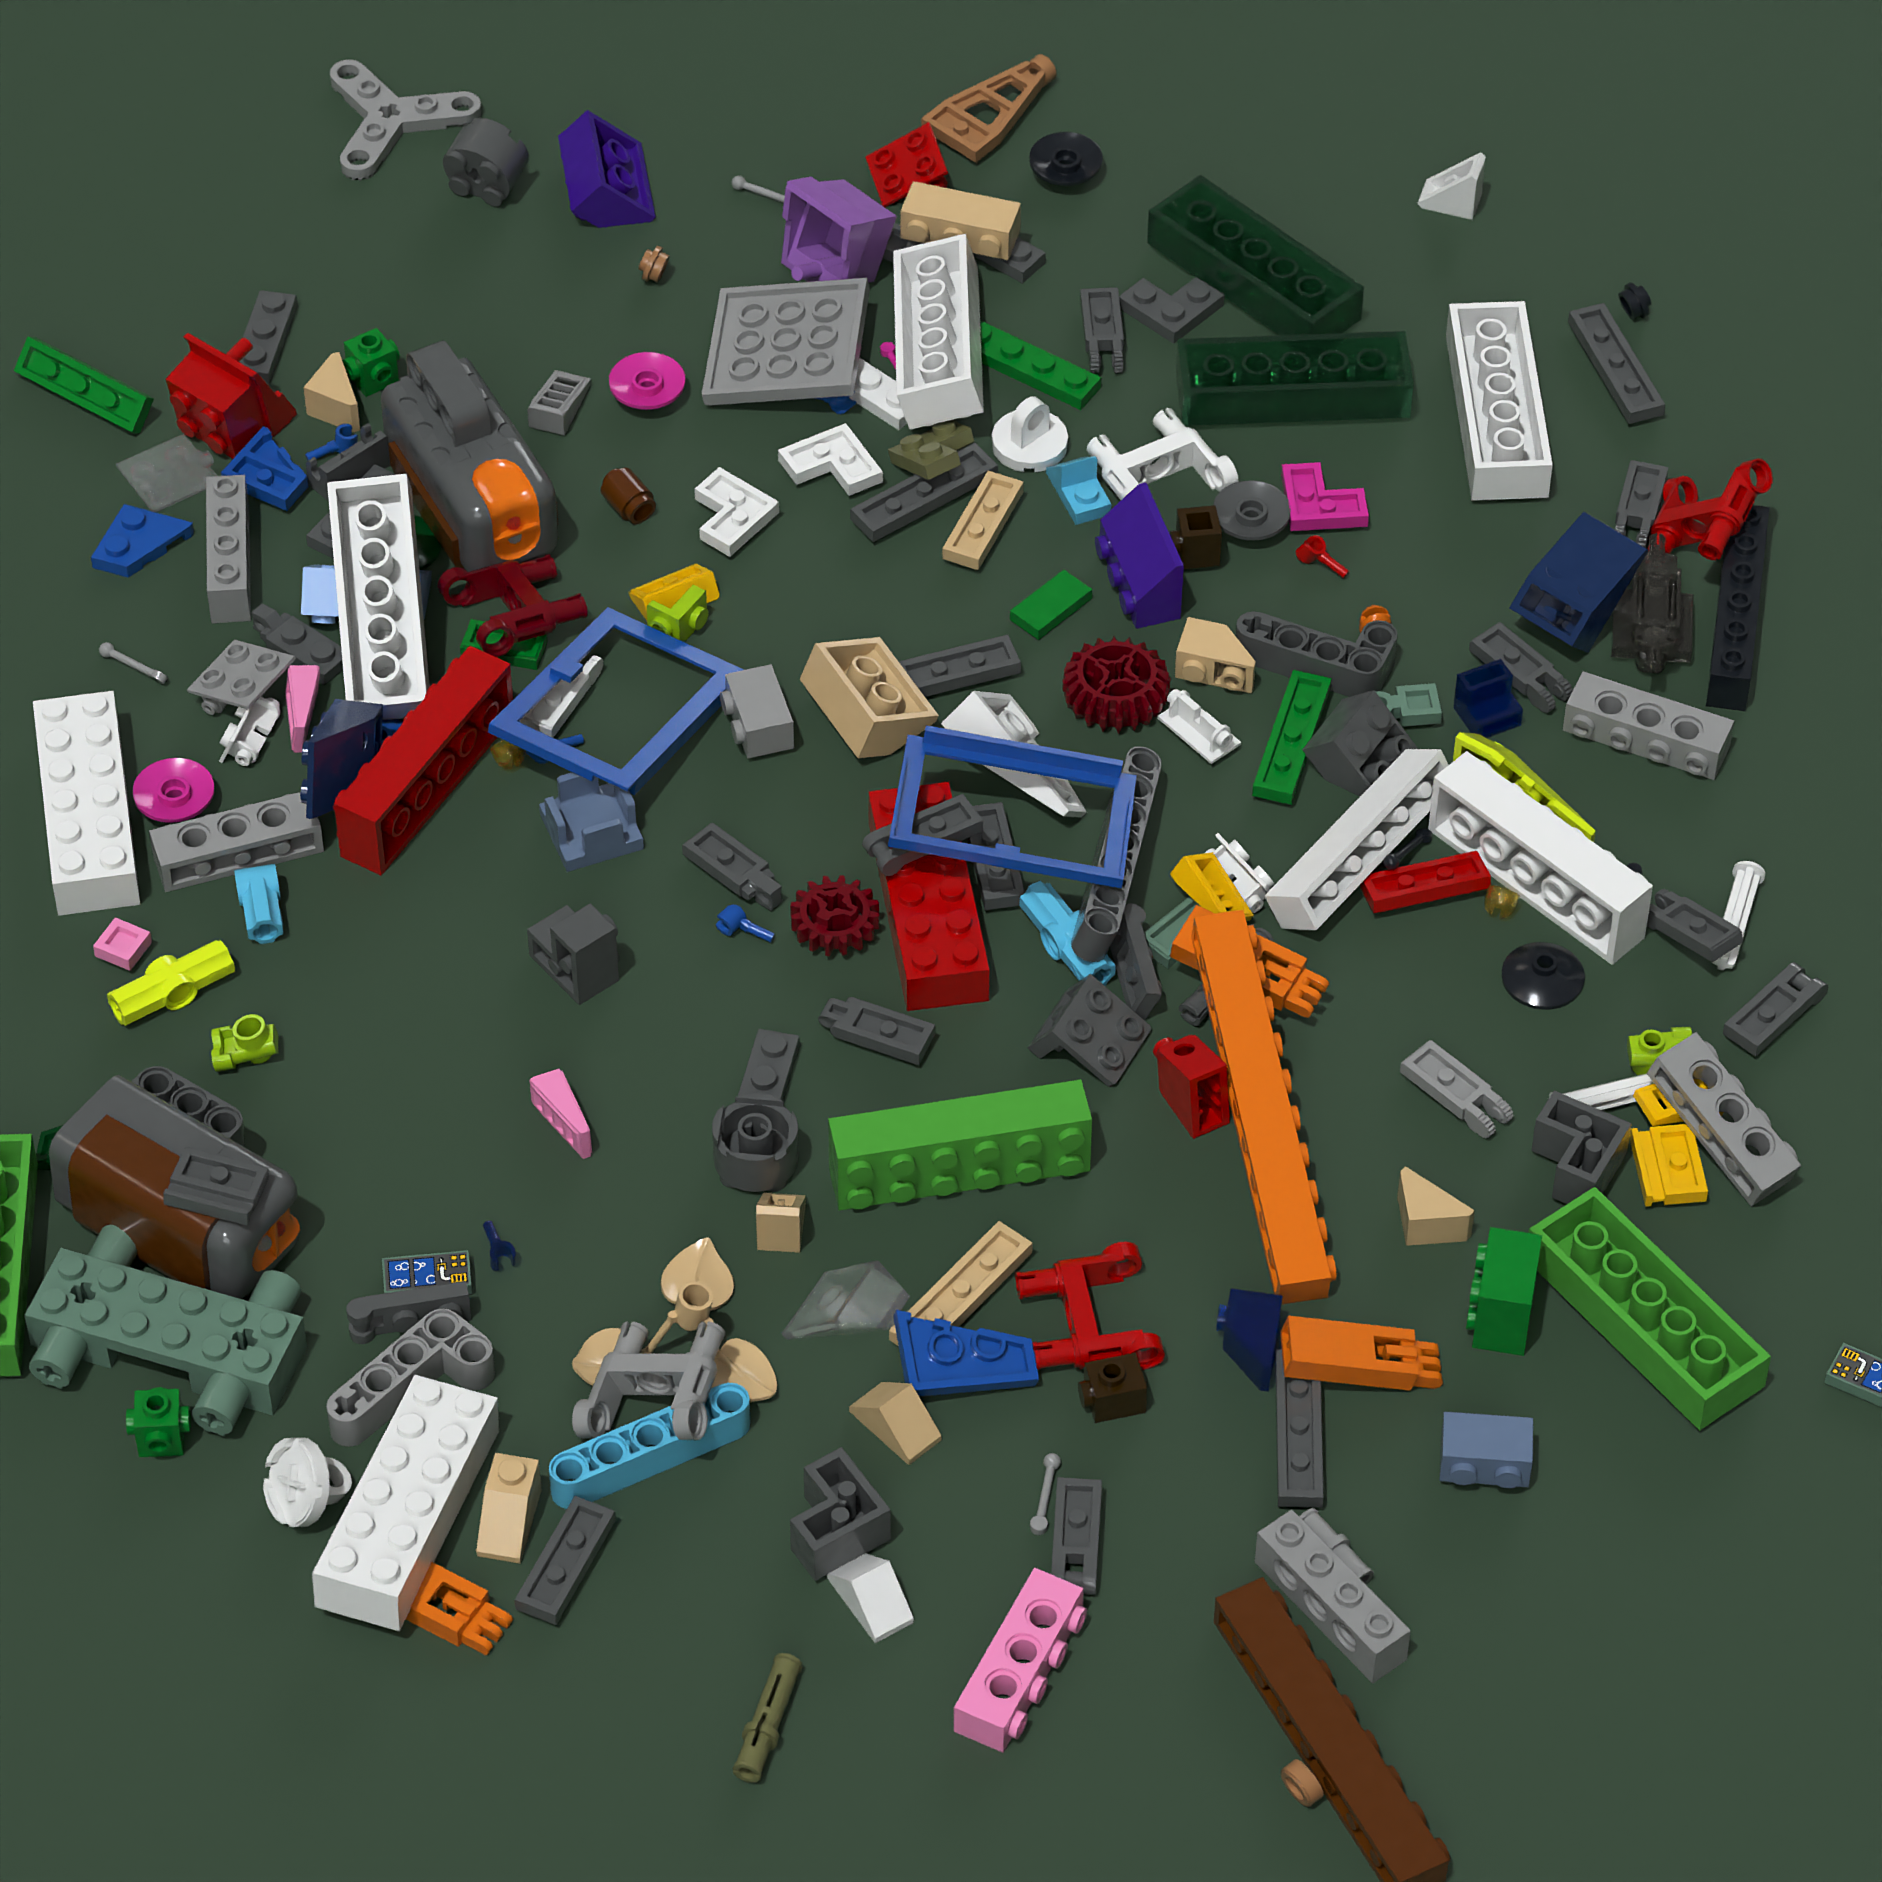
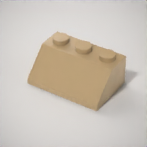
M880 637L815 643L800 677V681L857 758L891 755L906 744L908 734L917 736L925 730L926 725L931 726L935 723L939 716Z

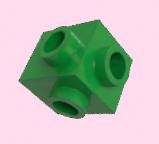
M374 328L344 342L345 359L342 361L348 378L355 383L365 397L399 381L397 360L400 359L399 350L392 339L387 340L378 328Z
M156 1387L150 1390H135L134 1408L126 1409L127 1435H135L139 1457L182 1456L184 1454V1433L191 1432L190 1406H182L179 1389Z

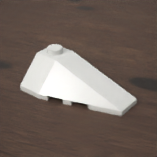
M973 691L941 723L945 729L1038 745L1034 740L1039 734L1038 730L1010 694ZM984 765L1062 816L1082 817L1086 813L1085 808L1068 780Z

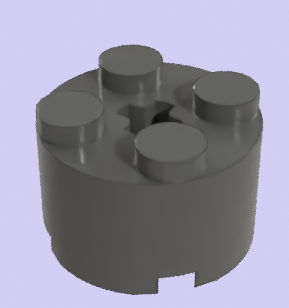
M476 118L473 119L471 124L467 125L466 123L443 158V168L450 179L448 183L449 188L459 196L471 194L482 198L491 206H499L508 196L528 164L529 155L524 143L521 140L516 143L508 136L511 130L496 121Z
M766 1093L742 1094L735 1097L734 1103L726 1108L723 1105L717 1110L712 1122L713 1160L721 1183L729 1188L750 1192L767 1190L777 1192L782 1190L787 1185V1180L795 1172L799 1160L798 1121L794 1112L792 1111L791 1113L784 1107L782 1100Z

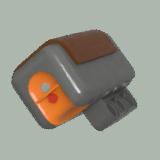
M444 340L407 353L408 375L401 377V381L387 385L381 394L384 434L387 435L390 465L394 474H407L412 488L414 506L453 565L470 572L509 560L523 563L553 553L558 543L559 524L556 493L553 483L472 362L467 358L458 359Z
M152 1066L146 1068L132 1081L120 1075L113 1076L59 1129L51 1142L49 1159L55 1200L73 1211V1217L77 1223L97 1235L105 1225H114L123 1230L132 1239L137 1248L136 1259L173 1280L243 1299L255 1289L261 1275L265 1271L273 1270L295 1247L299 1239V1222L290 1214V1206L297 1198V1186L293 1177L287 1171L245 1148L243 1117L237 1108L165 1067ZM185 1146L268 1167L269 1179L255 1210L250 1214V1221L247 1226L164 1204L165 1188L168 1189L171 1175Z

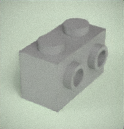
M772 664L725 674L726 691L720 692L722 709L725 715L731 714L733 721H731V731L735 744L742 743L747 759L793 749V719Z

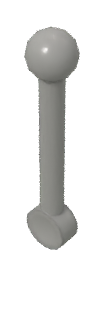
M735 176L731 181L732 187L736 190L746 189L784 203V195L748 183L742 176Z
M105 642L99 647V653L102 657H113L152 677L161 684H165L168 679L162 672L153 670L114 650V646L111 643Z
M1055 1453L1047 1454L1043 1460L1046 1472L1037 1515L1030 1521V1530L1035 1535H1043L1048 1529V1521L1045 1515L1054 1472L1061 1464L1060 1457Z

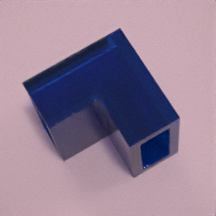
M1502 659L1457 674L1453 708L1471 733L1479 734L1485 738L1519 727L1522 722L1523 708L1511 693L1513 675Z

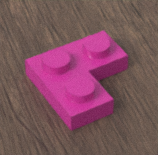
M1320 462L1282 464L1281 478L1284 494L1289 501L1288 504L1290 503L1289 509L1291 508L1289 519L1290 531L1368 527L1369 514L1364 488L1325 490Z

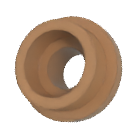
M656 246L654 251L646 250L638 270L643 271L642 280L648 282L651 279L658 282L662 277L670 255L663 252L662 247Z

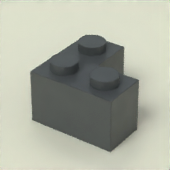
M591 903L576 912L566 905L527 929L529 956L578 1005H581L619 981L618 962L620 957L617 952L616 942L618 929L610 916L607 914L602 915Z
M1554 1090L1536 1119L1531 1150L1558 1162L1552 1198L1568 1204L1594 1186L1603 1194L1627 1155L1632 1123Z
M842 1447L804 1467V1497L812 1508L790 1519L791 1550L816 1581L891 1540V1509Z

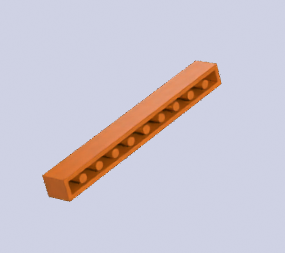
M1244 910L1194 916L1191 939L1218 1055L1227 1065L1229 1102L1276 1304L1282 1305L1328 1298L1330 1283L1335 1281L1337 1276L1336 1265L1333 1255H1326L1323 1244L1327 1243L1325 1220L1323 1217L1317 1218L1314 1205H1318V1190L1315 1180H1308L1305 1169L1309 1168L1308 1148L1305 1142L1299 1143L1297 1131H1300L1301 1128L1299 1110L1296 1105L1290 1106L1288 1094L1292 1092L1291 1077L1288 1069L1281 1068L1279 1058L1283 1057V1045L1280 1033H1273L1271 1021H1274V1007L1271 997H1264L1262 986L1266 984L1262 960H1255L1253 951L1257 949L1254 925H1247Z

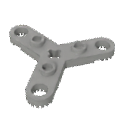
M339 61L330 69L331 86L334 88V91H338L344 97V100L364 118L340 155L342 174L346 175L348 179L350 177L352 180L358 178L361 181L362 178L367 180L369 176L372 177L402 133L447 129V126L452 125L462 127V124L467 123L468 125L469 123L471 124L473 119L481 118L480 99L471 92L424 94L398 98L358 61ZM347 73H349V76H351L352 73L353 76H356L352 79H342L343 74L344 76H347ZM458 105L460 106V108L462 107V105H464V107H467L468 105V108H470L467 111L455 110V108L458 109ZM356 158L358 161H360V158H362V161L366 159V163L362 165L351 164L352 161H356Z

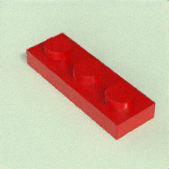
M1472 851L1402 866L1394 870L1370 873L1360 884V888L1372 912L1378 913L1491 888V875L1478 851Z

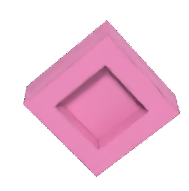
M115 917L93 945L94 955L97 958L131 971L151 945V932Z

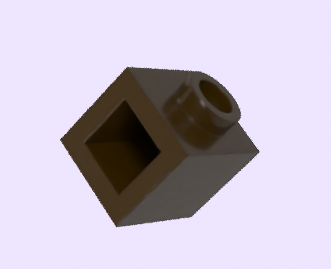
M1216 505L1177 509L1176 530L1170 531L1169 534L1183 562V569L1220 566L1222 532Z
M1136 1353L1086 1362L1084 1364V1381L1078 1382V1393L1082 1407H1090L1094 1423L1146 1413L1147 1385Z

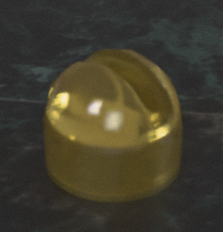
M505 740L490 748L495 762L506 770L512 769L513 765L518 767L524 761L525 750Z
M1489 885L1484 900L1485 909L1489 915H1492L1494 907L1501 909L1499 919L1507 918L1515 911L1520 895L1500 886Z

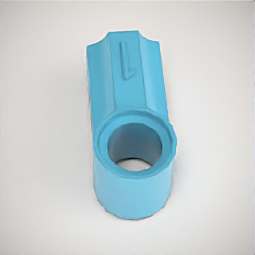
M275 864L234 870L239 905L243 906L248 939L255 940L259 944L274 942L278 936L283 934V921L278 900H281Z

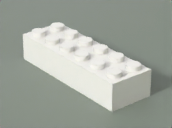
M966 234L893 251L896 392L909 429L932 426L936 423L983 413L978 266Z
M1525 301L1449 304L1446 340L1471 500L1549 498L1553 464Z
M407 474L327 482L346 700L383 704V720L405 718L410 710H415L422 702L430 687L412 488Z
M114 691L33 701L52 885L58 916L140 905Z
M1468 751L1434 776L1428 829L1460 854L1478 851L1491 877L1611 965L1645 938L1653 885L1643 875L1632 871L1617 860L1611 852L1603 850L1585 837L1579 829L1567 824L1556 816L1549 807L1538 803L1523 792L1517 784L1509 782L1494 771L1488 763L1480 761Z
M414 1375L312 1573L314 1605L316 1608L400 1631L431 1562L434 1563L499 1432L497 1397Z

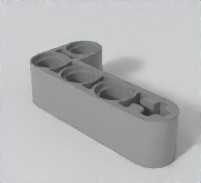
M437 1309L428 1313L330 1396L326 1407L331 1438L335 1443L347 1447L356 1446L364 1442L394 1416L414 1375L436 1380L445 1373L460 1386L468 1390H480L489 1386L495 1376L491 1341L461 1316L449 1309Z

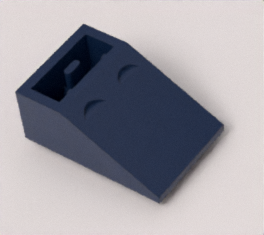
M1583 511L1529 573L1509 608L1570 646L1589 653L1649 550Z
M335 699L329 710L322 713L319 726H314L310 740L304 741L301 755L302 765L308 766L307 779H304L302 782L300 794L301 803L307 804V819H314L333 811L334 801L339 792L347 789L357 778L362 765L367 762L369 763L380 751L382 745L383 704Z

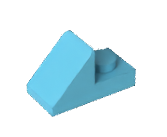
M1096 456L1081 457L1046 467V474L1075 525L1102 518L1111 510L1112 504L1097 479Z

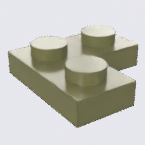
M954 420L936 423L932 426L933 429L922 434L906 436L900 440L899 445L888 449L891 463L930 480L961 465L956 450L975 442L970 427Z

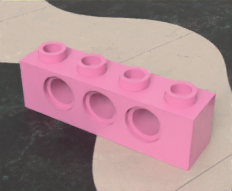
M1037 1568L1033 1569L954 1706V1732L1002 1753L1005 1751L1011 1738L1018 1739L1021 1736L1027 1723L1028 1714L1026 1712L1032 1702L1036 1704L1040 1702L1048 1684L1046 1676L1052 1667L1059 1668L1067 1652V1639L1071 1632L1077 1634L1084 1624L1087 1616V1608L1083 1607L1084 1588ZM1037 1625H1048V1626H1050V1627H1048V1628H1039V1627H1036V1626H1037ZM1020 1659H1025V1660H1029V1661H1031V1662H1028V1663H1019V1662H1016V1661H1017V1660H1020ZM1000 1694H1005L1011 1697L1002 1699L996 1696Z

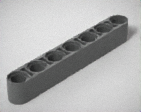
M1137 746L1131 748L1124 759L1121 773L1137 775L1122 888L1088 882L1085 888L1071 940V947L1074 953L1085 961L1099 962L1104 959L1121 924L1162 766L1160 757L1153 750L1146 747ZM1114 788L1111 791L1092 866L1102 868L1104 866Z

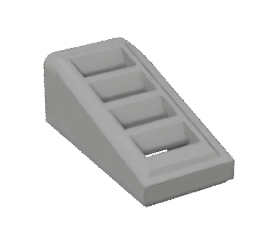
M555 370L528 407L529 427L565 436L591 386V378Z

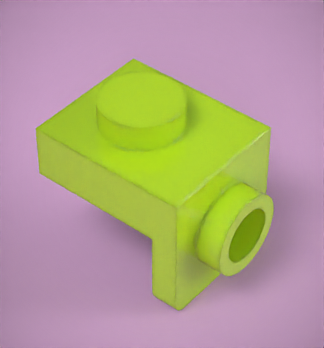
M692 585L671 609L654 600L647 605V625L683 642L695 630H700L705 625L709 615L706 591L695 585Z

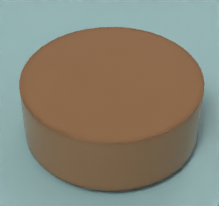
M1294 1759L1281 1770V1778L1286 1788L1302 1805L1310 1807L1324 1796L1320 1783L1301 1761Z

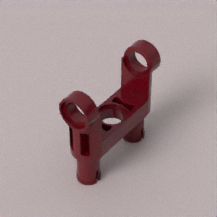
M550 554L523 563L509 560L470 572L461 567H454L446 570L438 580L437 587L439 593L451 605H462L464 607L500 597L510 610L491 616L490 620L484 622L479 627L476 634V640L481 649L495 657L506 654L514 643L552 633L556 625L579 618L583 619L588 616L587 605L581 593L549 603V601L541 597L532 585L557 577L556 565ZM459 580L466 581V586L460 593L449 594V589L454 582ZM499 629L504 630L503 636L498 642L493 644L486 643V639L491 632Z

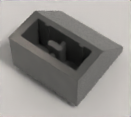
M1372 690L1342 699L1303 748V752L1326 781L1361 796L1406 749H1418V747L1377 693Z

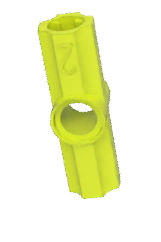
M215 940L178 959L172 955H164L154 960L148 966L144 976L107 993L108 1003L121 1026H126L165 1006L170 1010H179L194 1000L199 989L235 972L234 962L227 947L221 940Z

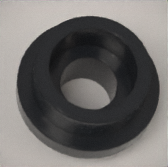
M1632 282L1626 284L1624 290L1618 293L1619 301L1626 314L1631 319H1635L1638 316L1641 318L1648 316V306L1651 305V299L1647 291L1641 285L1636 287Z

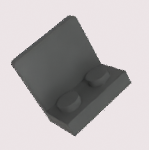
M1089 974L1064 992L1028 1046V1049L1039 1059L1052 1050L1060 1052L1065 1049L1103 1083L1111 1087L1117 1083L1149 1034L1151 1026L1092 974Z

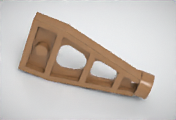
M1039 54L1029 62L1025 61L945 99L921 118V126L930 122L934 135L938 140L976 163L1003 141L1041 88L1056 78V68L1048 57ZM1011 85L1022 93L1013 102H1010L996 92ZM986 103L1000 113L991 124L987 125L967 113L966 110L977 104Z

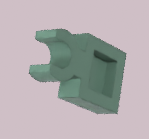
M1435 683L1396 686L1395 695L1376 691L1393 716L1400 719L1402 727L1441 724L1442 711Z

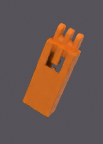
M1196 905L1172 942L1170 957L1199 971L1191 939L1194 916L1215 913ZM1256 934L1257 949L1253 950L1255 960H1262L1264 969H1266V976L1270 977L1273 974L1280 978L1276 982L1266 977V984L1262 986L1264 997L1270 996L1273 1007L1280 1011L1284 1007L1300 1016L1309 1018L1314 1011L1313 1005L1319 1003L1322 998L1321 993L1326 991L1329 981L1323 976L1306 969V957Z
M1288 1316L1280 1331L1284 1377L1409 1391L1413 1387L1435 1389L1443 1384L1442 1374L1440 1373L1441 1362L1437 1358L1440 1355L1438 1344L1416 1341L1414 1329ZM1376 1357H1383V1360L1376 1359ZM1389 1359H1398V1361H1389Z
M431 1562L406 1617V1620L458 1647L463 1643L484 1655H488L493 1648L492 1643L487 1638L497 1642L503 1635V1631L497 1625L507 1629L513 1622V1618L509 1613L490 1604L488 1590ZM439 1597L443 1599L442 1606L444 1610L448 1611L451 1608L457 1611V1613L453 1617L428 1603L430 1600L435 1601Z

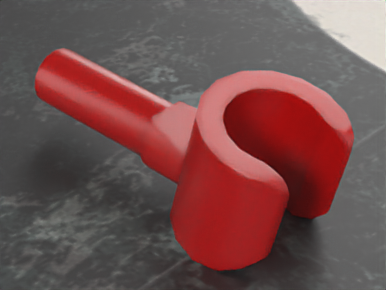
M1318 535L1310 536L1304 541V544L1296 549V556L1303 563L1310 564L1317 559L1343 579L1349 573L1348 569L1325 551L1326 543Z

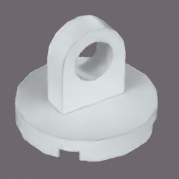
M1035 396L1025 399L1015 411L1004 415L994 425L992 432L993 453L1003 465L1015 471L1024 472V468H1034V472L1045 471L1046 467L1057 465L1066 455L1068 444L1066 426L1057 416L1050 413L1049 407Z
M284 1438L274 1445L266 1460L265 1467H270L269 1478H265L263 1483L267 1506L278 1522L290 1525L289 1527L310 1526L318 1521L326 1505L338 1503L351 1489L352 1480L347 1468L333 1458L324 1457L318 1445L309 1438ZM329 1478L332 1480L335 1487L329 1485Z

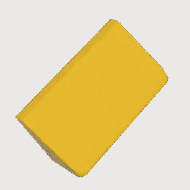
M697 563L631 589L628 592L631 600L646 620L647 605L652 600L671 609L692 585L706 591L707 603L719 598V591L713 571Z

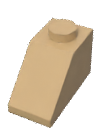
M495 1453L484 1489L476 1549L478 1557L521 1564L542 1490L539 1460Z

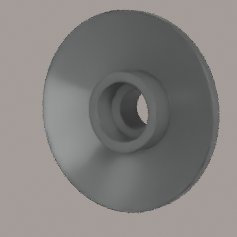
M1260 481L1233 483L1222 489L1213 505H1216L1221 529L1227 534L1243 540H1262L1278 534L1288 524L1291 508L1289 509L1290 503L1288 504L1289 501L1285 494L1273 485Z

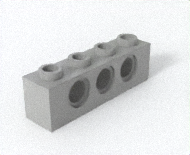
M245 475L206 477L207 595L211 623L251 621L250 519Z
M1583 671L1566 703L1563 731L1688 771L1694 775L1715 780L1731 745L1734 720Z
M301 792L149 830L153 858L165 893L235 875L234 870L278 864L324 852L318 817L314 819L306 818L307 804L301 803Z
M1695 1032L1656 1058L1647 1075L1751 1207L1790 1182L1801 1167L1795 1150L1790 1144L1782 1141L1772 1129L1771 1122L1766 1113L1754 1106L1746 1096L1740 1080L1728 1073L1720 1063L1718 1054L1710 1043L1703 1041L1698 1033ZM1693 1079L1702 1080L1708 1086V1089L1700 1088ZM1719 1112L1728 1113L1734 1119V1122L1724 1120ZM1746 1145L1755 1147L1761 1156L1751 1154L1747 1150Z
M1292 1509L1257 1532L1255 1563L1372 1684L1407 1660L1411 1630Z

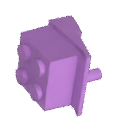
M813 177L790 180L785 188L782 215L786 223L781 263L792 270V277L796 281L806 280L807 282L867 278L868 283L875 281L897 216L844 179L818 182Z

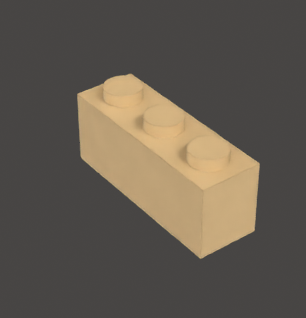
M914 181L900 211L901 239L928 243L966 234L972 253L1009 260L1020 233L1021 203Z

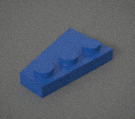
M895 1311L893 1318L905 1383H912L918 1396L1036 1386L1039 1376L1032 1339L979 1328L975 1331L952 1326L951 1321L935 1318L934 1321L911 1317L912 1313Z

